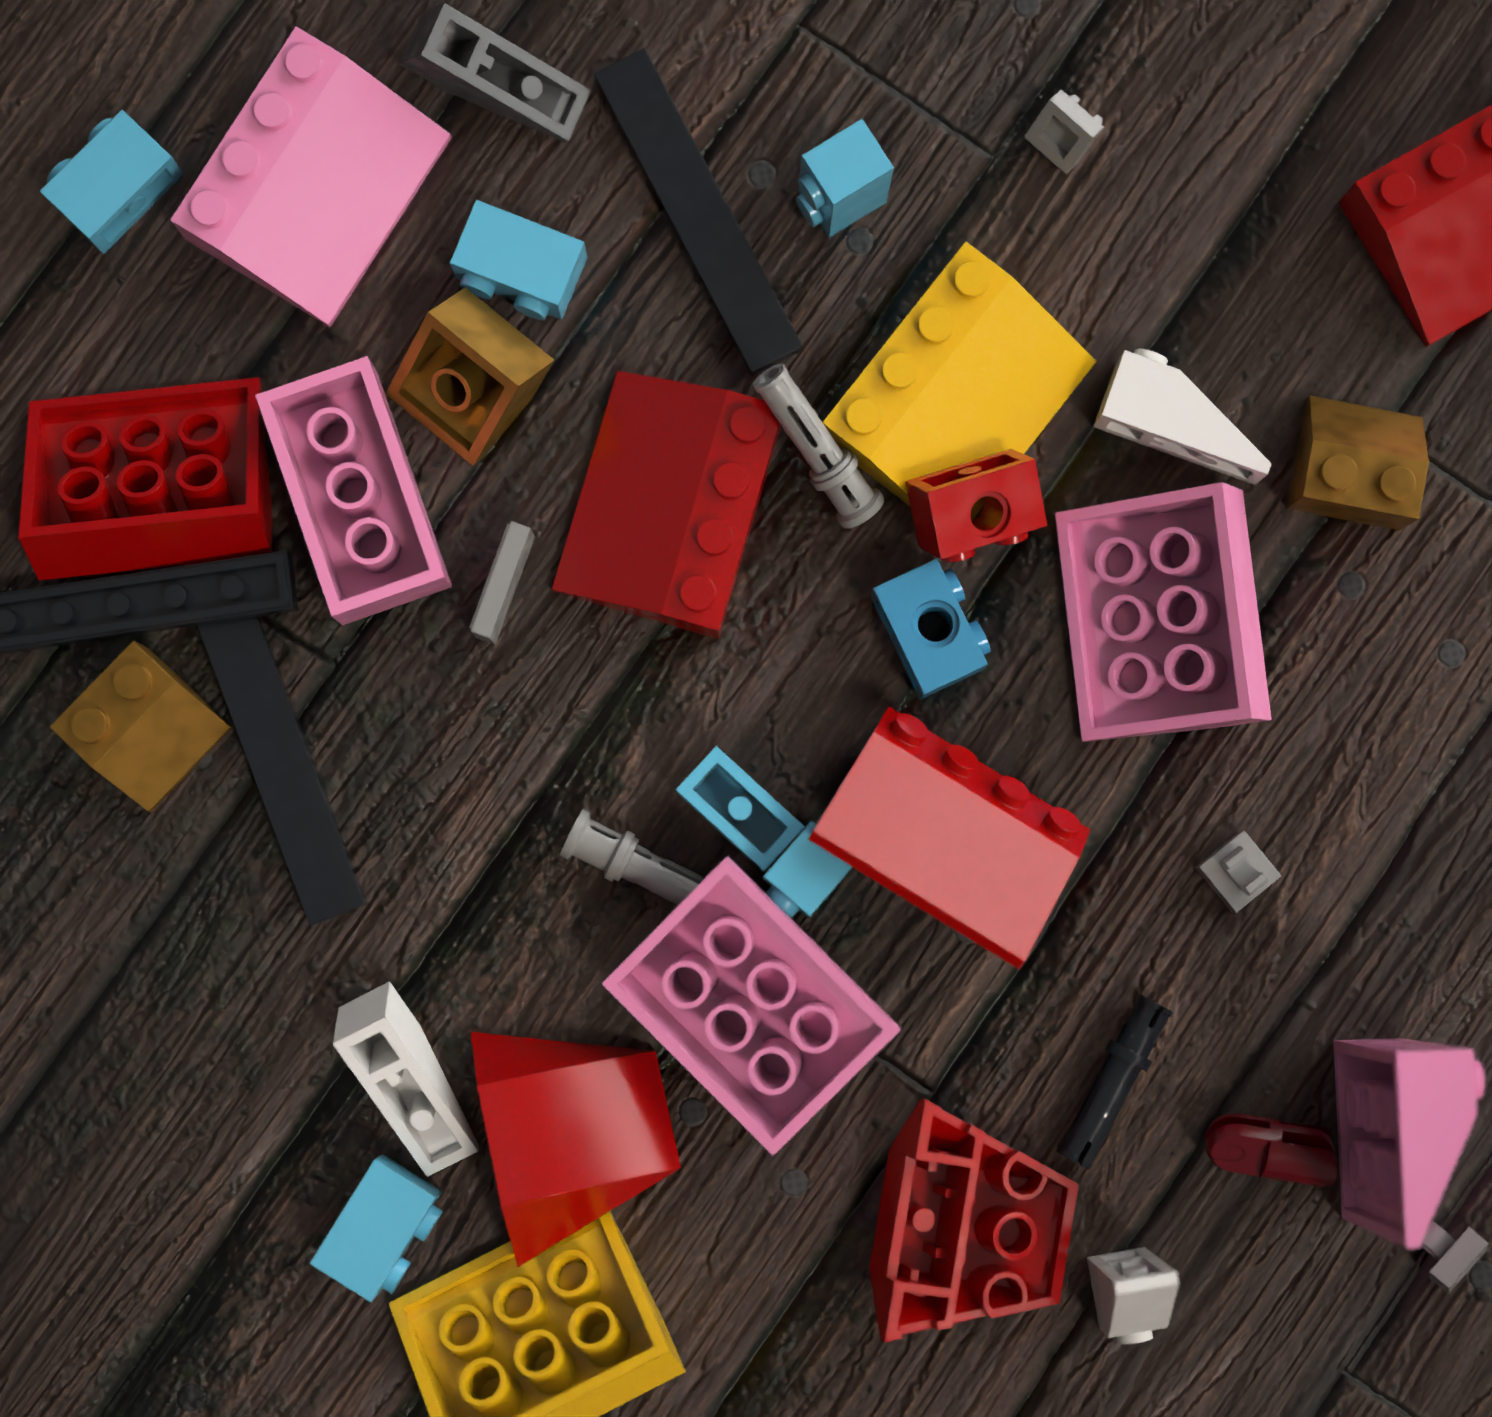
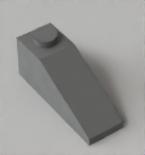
M446 3L420 14L398 63L452 95L562 142L569 141L591 92L587 87Z

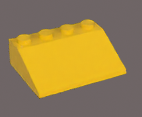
M965 242L822 423L840 448H847L854 452L858 458L859 468L910 506L905 481L1008 449L1025 454L1097 361L1010 274L968 242ZM983 497L974 503L971 509V521L983 508Z
M611 1211L535 1256L520 1267H517L510 1241L388 1303L430 1417H599L686 1372L665 1322Z

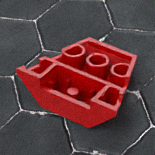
M471 1032L477 1089L500 1204L517 1267L530 1261L535 1256L681 1168L656 1051Z
M920 1098L889 1149L869 1265L880 1340L889 1342L902 1339V1335L932 1328L939 1331L952 1328L954 1323L986 1316L993 1319L1060 1304L1079 1184L987 1135L979 1128L942 1110L941 1107Z

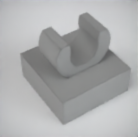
M1061 89L1048 101L1024 137L1067 174L1079 163L1104 126L1101 125L1102 118L1098 114L1092 117L1078 104L1080 98L1076 95L1068 96Z
M1245 830L1236 833L1195 867L1231 913H1237L1281 877V874Z
M1432 1221L1420 1245L1438 1261L1429 1272V1278L1449 1294L1487 1251L1488 1242L1470 1227L1455 1241L1444 1229Z

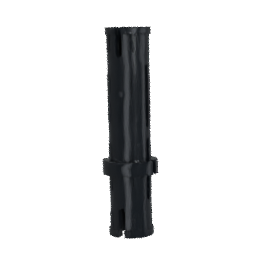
M1140 994L1137 996V1002L1116 1041L1110 1039L1105 1047V1050L1110 1053L1061 1146H1058L1056 1150L1061 1155L1075 1163L1078 1162L1091 1170L1092 1163L1141 1070L1147 1072L1151 1066L1152 1061L1147 1058L1168 1018L1173 1014L1171 1010Z

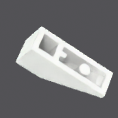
M1135 349L1134 353L1124 350L1115 364L1093 427L1254 485L1268 475L1272 463L1180 369L1168 366L1167 358L1154 351Z
M389 981L339 1007L333 1038L334 1047L425 1175L428 1177L478 1152L479 1144L420 1024Z
M1145 1247L1087 1257L1099 1328L1108 1338L1117 1337L1119 1344H1135L1153 1339L1152 1330L1168 1328L1179 1285L1176 1270Z

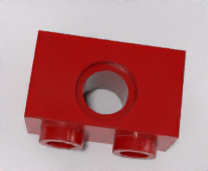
M1013 449L905 481L918 547L944 562L966 560L976 554V548L992 543L996 545H1011L1022 542L1028 538L1029 531L1047 526L1036 460ZM983 497V511L976 519L971 521V509L974 503Z

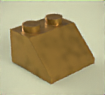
M465 287L426 314L385 394L474 466L532 400L554 359Z
M1309 395L1305 405L1287 509L1399 531L1419 520L1429 465L1423 417Z
M135 641L50 726L88 765L148 812H152L232 730V727L150 648Z

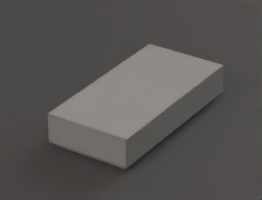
M513 521L510 524L507 523L469 627L477 639L494 645L497 643L535 539L530 527Z

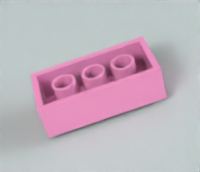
M368 356L255 395L331 617L341 625H345L452 587L377 370Z

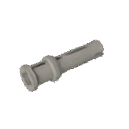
M777 364L766 369L755 379L753 387L757 393H760L785 433L790 437L811 467L809 476L812 486L817 491H824L838 511L836 513V520L841 527L853 528L869 520L881 509L884 503V496L880 490L871 488L857 468L858 458L854 452L838 446L816 411L788 374L785 365ZM788 406L793 407L799 418L802 420L808 431L811 433V436L807 435V433L804 431V429L802 428L798 420L795 418V416L793 415ZM843 485H846L848 487V489L851 492L850 494L845 490Z
M585 809L581 810L559 855L566 860L574 856L604 871V878L611 882L613 879L619 882L620 878H623L676 905H679L705 879L703 876L638 845L639 839L635 838L634 833L626 831L624 834H620L592 820L591 812Z

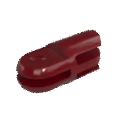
M1231 1113L1212 1120L1205 1131L1206 1153L1215 1166L1223 1170L1319 1187L1332 1185L1337 1179L1338 1166L1335 1159L1332 1136L1326 1127Z

